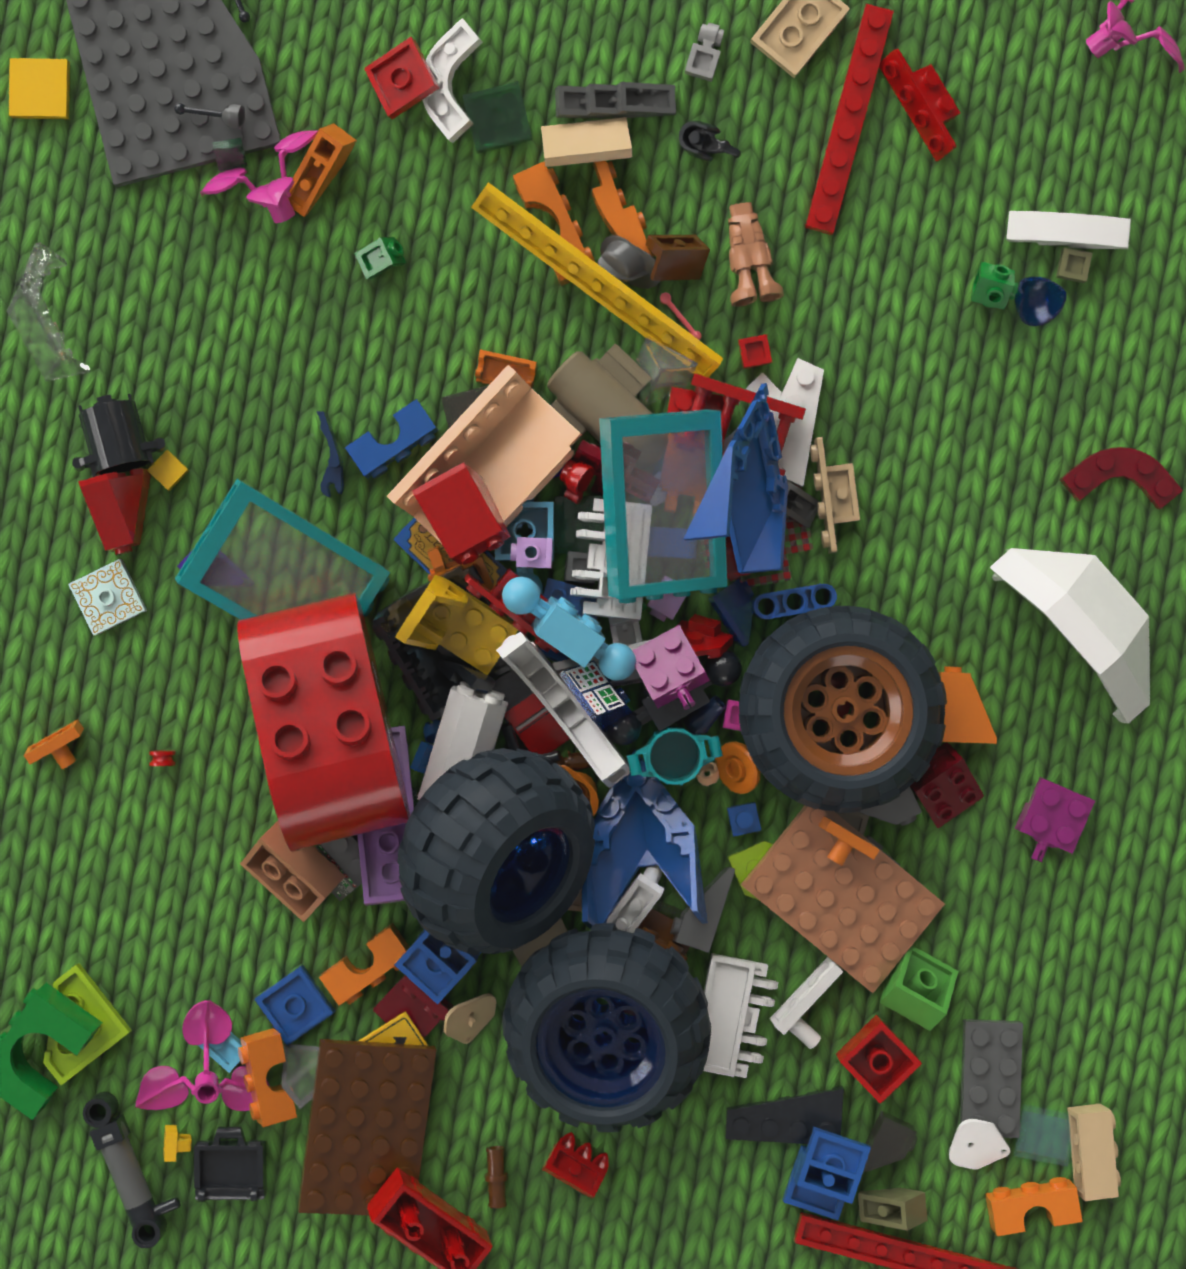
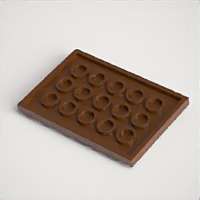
M320 1039L298 1202L299 1213L369 1215L368 1203L397 1167L419 1181L436 1057L435 1046Z

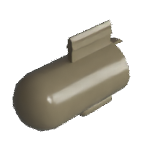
M616 343L600 360L598 358L591 360L582 351H576L548 380L547 388L557 397L550 406L582 435L588 431L600 443L599 418L653 414L635 397L650 382L652 377ZM667 433L622 437L623 442H627L641 451L635 467L638 469L650 467L659 461L666 451L668 443Z

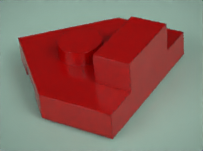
M695 614L689 619V622L682 620L676 625H680L696 656L707 655L708 659L719 658L733 644V635L721 632V621Z

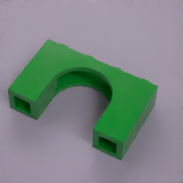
M47 982L38 990L33 988L23 1000V1003L26 1004L23 1011L18 1010L8 1023L11 1026L8 1033L4 1031L0 1035V1098L31 1120L46 1107L59 1087L34 1070L27 1062L23 1053L25 1035L30 1033L45 1034L77 1056L89 1044L103 1023Z

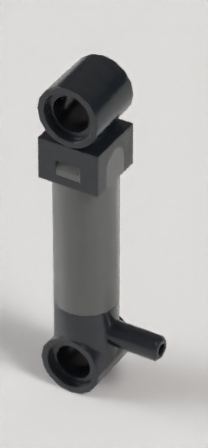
M100 1092L84 1106L83 1119L88 1125L94 1127L89 1134L96 1151L101 1149L133 1228L132 1239L134 1243L140 1248H152L166 1231L167 1221L163 1215L180 1208V1200L175 1197L158 1205L155 1204L128 1138L131 1132L123 1114L114 1117L119 1108L118 1100L109 1092ZM100 1104L104 1106L106 1115H100L96 1111L95 1105ZM144 1225L152 1226L155 1234L147 1233Z

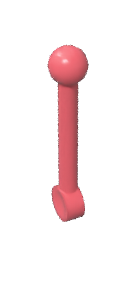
M667 292L660 295V302L671 309L690 334L701 340V333L693 329L672 303L671 295Z

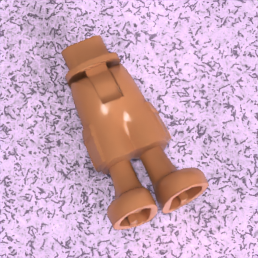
M745 202L729 206L731 218L728 219L731 248L729 250L730 268L733 273L739 275L738 288L730 296L731 305L741 307L752 304L757 300L751 270L757 271L758 293L761 302H770L784 296L783 287L773 280L769 272V268L773 265L771 250L765 241L760 222L757 220L758 214L753 213L752 203Z

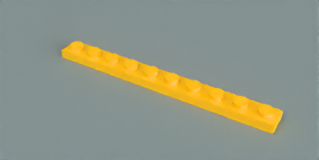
M487 183L471 206L472 209L692 373L709 378L721 365L723 358L492 184Z

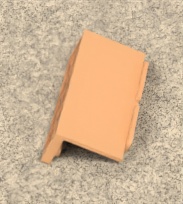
M507 365L387 497L395 505L412 515L441 543L412 491L464 462L483 477L507 528L523 510L522 505L527 499L532 500L572 458L574 451L570 447L582 434L537 394L514 369Z

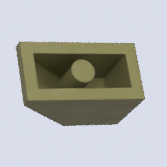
M906 1188L858 1192L861 1222L908 1231L928 1221L925 1192Z

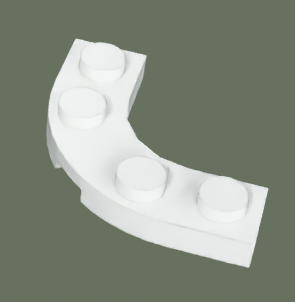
M463 18L434 45L428 54L426 62L439 89L422 100L431 119L452 143L474 124L459 106L452 93L454 73L460 64L483 43Z

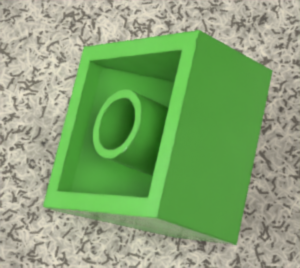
M912 945L888 977L880 1003L931 1031L947 1015L959 971Z

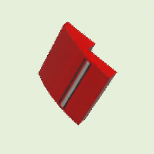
M534 693L505 713V718L509 723H512L515 732L530 752L538 754L549 753L570 739Z

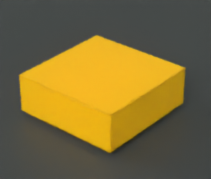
M166 450L147 471L170 491L189 472V469L169 450Z

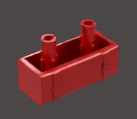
M398 1167L367 1205L372 1223L438 1269H477L493 1247L487 1230L475 1223L474 1219L461 1213L419 1183L418 1179L409 1176Z

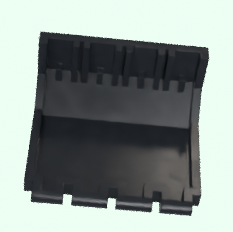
M461 564L440 575L471 595L473 594L466 589L469 584L464 578L468 573L480 583H484L474 565L464 569ZM430 580L406 593L380 611L372 622L374 623L373 631L380 641L384 640L389 649L387 652L391 662L395 666L398 665L403 672L402 678L406 687L409 690L413 689L418 697L417 704L424 715L428 714L431 721L443 715L452 686L460 685V682L449 681L436 667L439 661L447 660L468 666L472 665L441 645H438L436 650L408 645L395 638L402 624L431 582ZM484 596L479 599L488 606L492 603ZM500 656L488 675L495 678L512 668Z

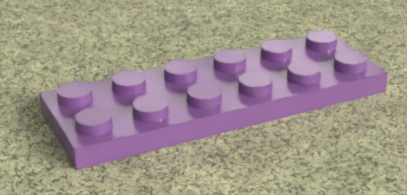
M405 726L391 727L411 815L414 810L406 728ZM404 823L357 835L365 906L405 901L400 889L402 885L399 879V864L397 863L399 846L406 826Z

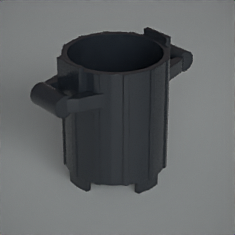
M111 394L97 397L98 402L85 410L82 409L81 405L78 406L79 418L89 456L73 459L72 464L76 471L91 468L93 477L106 473L127 472L149 463L152 466L154 465L152 453L163 452L166 449L165 441L162 438L146 442L136 403L133 401L131 394H128L129 400L118 401L117 399H112Z

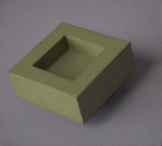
M1064 247L1061 250L1056 278L1079 283L1087 282L1093 253Z

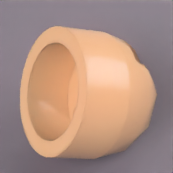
M714 762L701 767L696 775L697 780L702 785L709 786L718 781L719 771ZM710 771V775L705 776L704 773Z

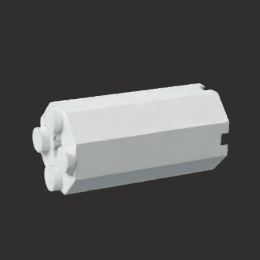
M461 681L458 686H452L418 794V800L421 799L427 789L456 763L463 759L469 760L477 753L495 749L508 706V702L504 701L505 694L494 690L488 691L487 694L476 691L475 688H471L465 681Z

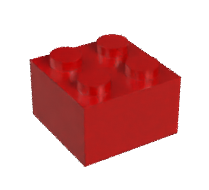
M877 1014L836 1053L840 1063L880 1104L922 1064L918 1057Z

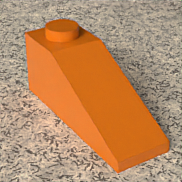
M334 123L318 130L293 177L294 184L289 190L291 196L288 199L293 209L303 217L308 215L337 175L357 142L355 138Z

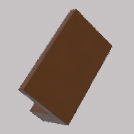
M696 234L648 235L645 244L657 257L650 276L653 281L700 280L710 249Z

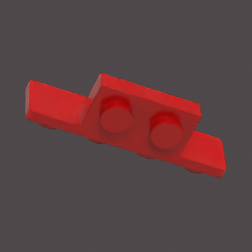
M895 49L891 51L880 62L879 68L935 161H939L957 147L944 123L955 119L961 112L932 64L912 72L900 50Z
M509 568L491 591L469 573L464 577L465 581L469 584L466 587L469 592L479 599L482 596L492 602L489 607L501 617L506 613L514 620L512 625L524 635L530 632L535 636L536 640L534 642L545 652L548 653L551 649L558 654L559 650L535 634L531 624L536 616L531 613L524 615L514 614L503 603L502 592L504 586L511 579L520 576ZM540 593V598L547 602L548 599Z

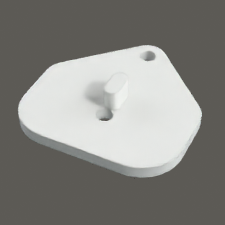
M968 1119L960 1123L949 1149V1159L954 1165L974 1170L980 1169L1010 1154V1147L997 1127L991 1122L977 1119Z

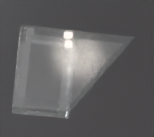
M647 337L636 358V363L652 377L650 382L640 391L642 404L647 407L670 395L671 387H686L698 363Z
M285 1044L286 1062H283L281 1086L299 1109H301L312 1100L319 1047L294 1044L287 1046Z

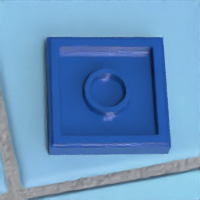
M303 965L254 999L273 1027L281 1033V1038L287 1046L335 1012Z

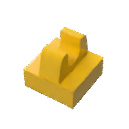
M165 1125L164 1162H176V1154L178 1152L191 1151V1134H178L177 1125Z

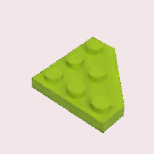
M80 963L54 981L53 987L103 1023L89 1044L77 1056L48 1036L43 1063L60 1085H63L132 1031Z

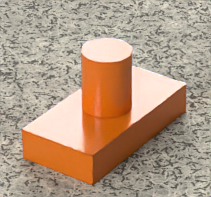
M77 719L29 746L23 756L31 765L51 753L61 769L67 768L77 760L67 744L80 737L84 727Z
M825 816L818 825L838 838L827 857L843 866L853 847L873 860L880 851V849Z

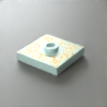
M118 559L68 584L93 636L101 634L147 611L122 559Z

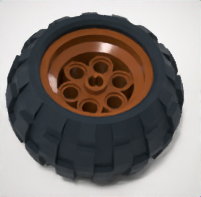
M855 606L824 607L802 613L788 620L768 636L756 650L741 683L739 724L751 759L765 778L779 791L796 802L814 809L852 813L878 805L882 806L900 797V794L914 782H918L931 766L929 763L938 746H941L946 728V725H944L945 704H947L944 682H941L935 666L936 661L927 647L906 626L892 617L867 608ZM839 671L844 675L845 682L840 688H834L831 684V676ZM868 682L872 686V694L868 698L863 699L860 697L858 689L862 683ZM818 690L822 694V702L818 706L812 707L808 703V695L810 692ZM847 701L851 705L850 714H844L841 718L837 714V706L844 705ZM873 711L877 716V722L874 726L867 728L863 723V717L867 712ZM822 719L826 722L827 729L824 734L817 736L813 733L812 726L815 721ZM851 730L854 734V741L851 745L843 746L840 742V736L844 731Z

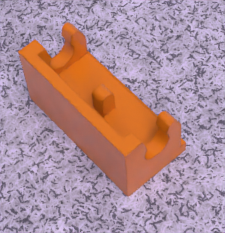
M480 349L478 368L475 371L476 382L490 385L509 365L533 389L538 367L537 362Z

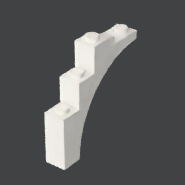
M521 632L505 639L502 646L497 649V652L551 713L601 781L611 788L630 773L628 763L607 737L597 720L586 710L570 686L559 676L539 647L533 641L530 642Z

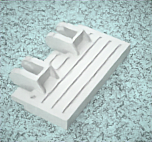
M594 498V512L604 513L603 499ZM626 502L630 585L644 584L652 509L650 504ZM592 512L578 513L579 520L583 522L604 523L603 532L587 529L576 530L577 538L602 541V545L589 544L587 569L599 570V572L572 570V577L576 579L598 581V589L575 587L571 588L570 595L596 599V602H583L582 614L587 613L588 615L640 621L643 597H637V601L634 603H619V599L608 595L604 514Z
M711 953L704 989L711 1022V1039L703 1071L746 1078L749 1066L737 1063V1060L758 1064L763 1063L764 1056L761 1054L739 1049L741 1042L757 1046H765L767 1044V1038L755 1035L760 1009L749 1007L748 1003L766 1007L774 1006L775 1000L771 997L750 994L752 985L770 990L778 988L779 982L754 976L766 977L768 964Z

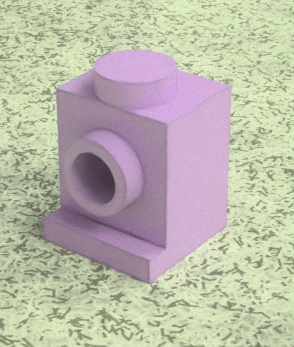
M517 537V543H511L510 560L516 561L517 568L552 569V538ZM527 548H536L537 554L534 558L526 556Z

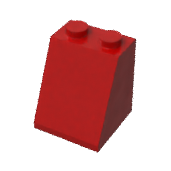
M464 462L412 491L450 559L459 565L474 562L478 559L479 554L486 550L491 551L501 547L504 541L511 537L483 477Z

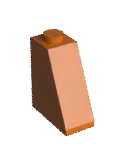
M944 666V672H938L941 682H944L947 698L944 719L946 728L942 742L997 744V737L971 674L962 673V667Z

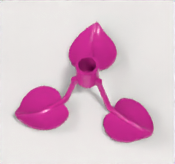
M1121 0L1118 6L1112 1L1108 2L1107 20L1099 26L1100 29L1086 39L1089 49L1097 58H1100L1112 48L1117 51L1123 46L1135 45L1138 41L1154 37L1160 41L1163 48L1178 63L1179 73L1185 70L1177 43L1161 26L1157 27V30L1135 36L1133 29L1125 21L1121 12L1128 1L1132 4L1135 0ZM1122 37L1125 39L1124 41H1121V42L1118 41V40H1120Z
M318 130L296 132L286 136L281 142L276 144L274 149L276 152H279L281 178L256 188L244 176L247 173L245 168H231L214 176L201 190V196L203 197L204 194L221 193L232 188L237 183H244L251 190L246 196L247 200L267 207L274 223H282L289 220L295 215L288 199L291 196L289 190L293 186L294 180L286 175L285 156L288 153L300 150L315 138Z
M211 1000L201 1001L194 1005L185 1016L182 1031L188 1044H203L204 1072L197 1075L194 1085L185 1076L179 1078L177 1070L172 1067L158 1066L150 1069L141 1080L136 1099V1108L160 1110L178 1106L187 1098L189 1087L191 1094L195 1095L196 1099L201 1103H212L221 1093L222 1100L228 1108L236 1111H250L249 1103H253L251 1092H247L243 1076L247 1075L246 1066L237 1067L232 1072L231 1079L224 1078L220 1084L218 1076L214 1072L209 1071V1043L220 1044L224 1042L231 1034L232 1021L230 1015L222 1007Z

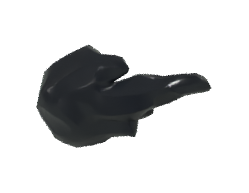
M689 121L682 126L679 132L680 146L689 155L696 158L712 161L713 157L708 153H727L736 158L741 156V151L731 146L727 140L719 141L715 138V135L721 133V131L711 124L701 121Z

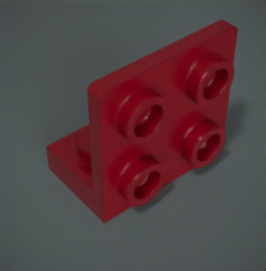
M948 742L937 748L929 763L931 765L918 782H914L910 786L937 828L942 827L984 797L964 759Z
M403 975L374 1007L373 1011L386 1023L406 1011L423 1038H425L440 1020H445L446 1014L454 1005L445 997L437 1005L406 975Z

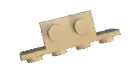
M816 437L814 445H810L811 461L817 463L818 473L814 474V486L816 491H820L822 501L817 502L819 519H824L825 531H821L823 548H828V554L837 552L834 524L860 521L853 463L826 467L823 437Z

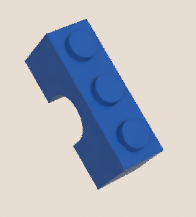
M417 399L393 414L400 427V434L395 442L388 445L380 444L368 431L345 447L367 479L371 476L374 479L380 477L388 471L387 465L395 460L397 463L405 460L412 454L410 451L418 444L423 447L436 438L434 433L439 430Z

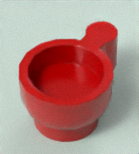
M569 460L559 476V479L565 482L567 488L564 497L575 504H579L583 498L584 491L593 479L594 467L584 462L577 463Z

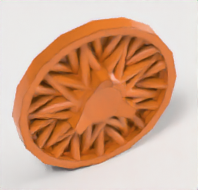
M734 741L721 746L723 756L715 758V764L722 783L729 790L738 794L751 792L760 781V771L751 759L746 745Z

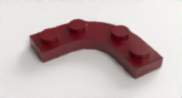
M1124 447L1109 448L1086 457L1059 479L1076 501H1080L1102 482L1110 478H1125L1135 483L1157 510L1163 508L1183 491L1168 471L1155 458L1142 451Z

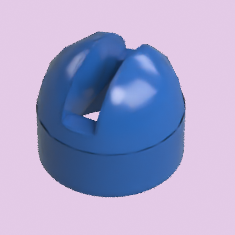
M435 719L433 723L426 722L424 726L426 742H435L441 720Z

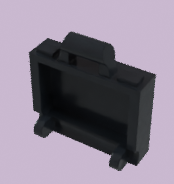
M218 1127L214 1141H197L194 1145L195 1200L205 1202L206 1200L250 1199L251 1201H258V1199H264L267 1195L266 1141H246L242 1127ZM221 1139H238V1141H221Z

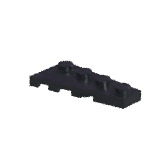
M839 1086L821 1092L813 1091L807 1092L805 1095L780 1097L778 1100L759 1101L727 1107L725 1139L808 1144L814 1127L841 1136L844 1088Z

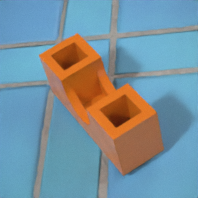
M393 923L366 943L374 957L371 967L366 969L357 968L345 956L324 971L319 977L339 1006L345 1001L349 1005L363 995L361 990L369 984L372 988L386 979L384 974L390 969L399 970L394 964L410 946Z
M272 1028L240 1037L242 1047H238V1054L241 1064L246 1065L247 1075H244L243 1079L247 1092H251L253 1103H249V1110L253 1121L256 1120L264 1128L297 1118L292 1089L285 1083L277 1086H268L266 1082V1076L270 1068L276 1064L286 1062L281 1033Z
M1064 1177L1052 1178L1049 1180V1183L1043 1184L1027 1182L1023 1183L1020 1188L1014 1189L998 1187L993 1189L991 1193H985L990 1226L996 1236L1026 1232L1024 1226L1025 1214L1035 1206H1041L1046 1209L1047 1218L1054 1227L1083 1222L1077 1187L1070 1179Z

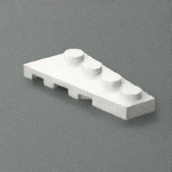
M798 358L779 400L806 408L803 420L796 418L795 422L791 423L781 453L782 458L779 459L778 466L786 470L787 481L803 487L824 370ZM774 411L773 416L777 430L780 421L778 418L779 412Z

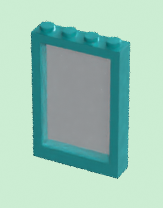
M706 409L599 418L608 595L619 599V603H634L637 601V597L646 596L647 600H660L664 598V594L673 593L675 597H685L691 595L690 591L700 590V593L709 594L716 593L717 588L728 587L726 537L693 541L683 540L723 458L721 411Z
M236 479L178 572L175 580L179 585L240 620L355 592L358 595L363 615L366 617L373 609V600L378 591L382 592L388 585V575L390 572L266 495Z

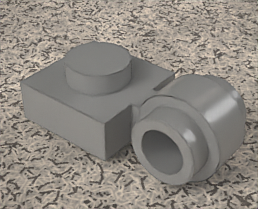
M710 22L708 25L702 24L698 41L703 43L702 45L693 43L685 74L712 82L721 51L712 48L714 46L720 47L725 31L719 29L720 25Z

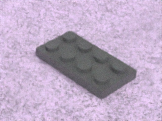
M963 1019L960 1123L968 1119L991 1122L997 1127L1003 1138H1019L1023 1023L1021 1021Z

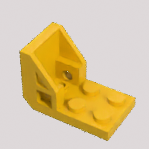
M435 575L402 624L395 638L408 645L436 650L438 645H441L488 675L500 658L497 649L502 646L505 639L515 635L518 630L512 625L513 622L505 616L501 617L488 605L450 580Z

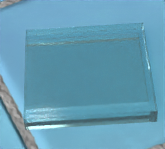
M1023 1104L1020 1115V1136L1016 1138L1013 1155L1068 1167L1071 1153L1069 1114Z

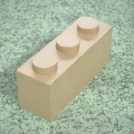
M1102 1104L1067 1107L1074 1185L1077 1187L1078 1196L1085 1201L1119 1197L1118 1187L1121 1185V1178L1116 1169L1118 1147L1113 1135V1130L1116 1128L1114 1114Z

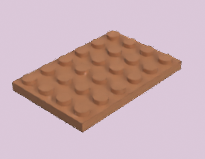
M804 806L741 883V886L864 987L874 993L945 903L881 850L873 860L853 847L843 866L829 859L827 856L838 838L818 826L824 816L871 845H875L834 811Z

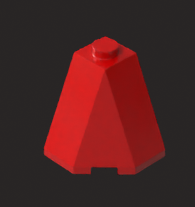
M143 468L130 470L131 475L129 476L126 473L113 472L78 481L105 551L122 555L132 552V546L140 545L151 478L150 473Z

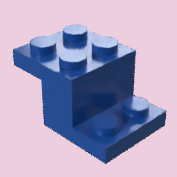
M423 930L394 965L438 1005L477 962L479 955H472L449 947L441 940L434 938L426 930Z
M814 1127L808 1146L800 1145L783 1196V1202L839 1220L844 1202L852 1204L871 1150L870 1146Z

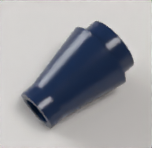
M715 695L710 699L709 703L688 714L684 719V724L692 734H707L720 714L726 709V705Z

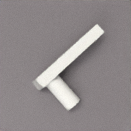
M647 867L644 874L640 873L612 911L607 919V923L616 924L617 930L634 933L635 929L663 894L664 888L658 885L662 876L659 867Z
M827 957L771 1016L770 1020L783 1035L789 1030L809 1049L814 1048L819 1043L821 1036L801 1016L843 973L841 968L832 959Z

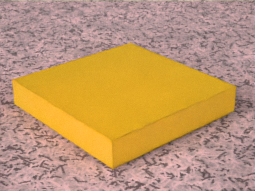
M10 58L9 116L19 119H69L70 62L68 59Z

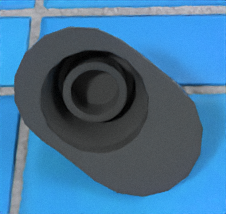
M612 235L605 238L600 248L601 257L598 259L597 264L622 283H629L638 288L649 289L655 287L660 282L653 281L650 278L656 261L650 254L621 236Z

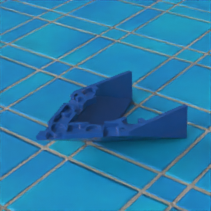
M767 383L761 384L729 443L683 539L685 541L729 537L730 535L737 569L740 574L783 570L788 483L786 475L781 476L778 460L782 458L773 412H770L767 403V395H769Z
M639 755L640 765L643 772L646 771L645 762ZM629 773L611 787L596 812L597 816L594 819L595 829L593 835L595 847L591 866L582 887V922L589 929L595 924L607 923V919L621 900L639 868L659 866L702 924L708 923L695 826L657 777L631 776Z

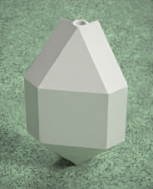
M1015 548L1005 549L1007 553L990 567L995 573L992 576L993 580H1004L1046 615L1097 673L1117 707L1113 715L1119 722H1131L1150 705L1149 615L1095 555Z

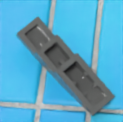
M620 82L617 85L588 84L586 87L558 85L555 88L556 118H637L676 114L675 85Z

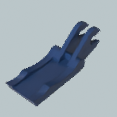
M316 411L321 421L320 429L325 435L330 448L329 464L320 487L322 493L331 498L329 490L331 484H335L339 494L342 495L344 491V465L328 415L325 412Z

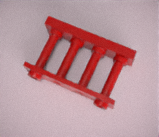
M694 373L691 385L696 386L694 392L697 394L691 411L704 410L708 396L711 397L712 392L724 395L722 401L725 402L721 412L723 446L735 406H739L740 400L751 404L756 393ZM767 396L769 409L779 412L778 418L780 421L777 435L782 453L791 423H794L796 418L803 420L806 408ZM697 431L684 432L683 437L674 434L673 441L678 442L677 448L692 453L694 448L705 451L704 443L694 440ZM779 467L780 475L784 476L786 470Z

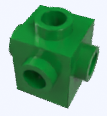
M981 261L972 284L971 301L981 303L989 308L996 307L1004 310L1008 300L1015 298L1018 289V283L1014 282L1015 270L1009 269L1004 265H993Z

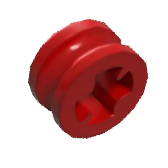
M149 751V755L152 756L149 766H175L176 762L173 761L172 757L176 754V751Z

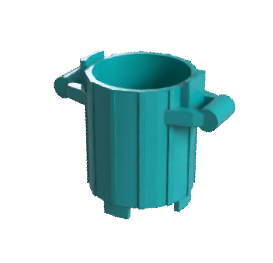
M672 725L661 731H654L646 746L640 748L634 754L627 755L631 776L657 777L667 785H683L694 779L701 767L712 762L715 758L723 756L719 736L696 735L683 728V726ZM704 740H708L711 757H707ZM640 754H643L646 771L643 772L639 760Z

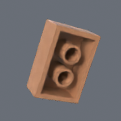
M278 821L257 841L240 863L243 868L303 922L308 919L346 877L335 864L329 862L318 852L315 846L291 852L286 844Z

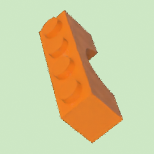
M543 161L513 175L514 184L525 208L540 209L549 213L556 220L560 228V236L595 262L589 246L584 248L580 241L583 233L577 220L571 221L567 211L571 210L566 195H559L555 186L559 184V180L553 167L548 169ZM554 270L561 286L570 283L569 280Z

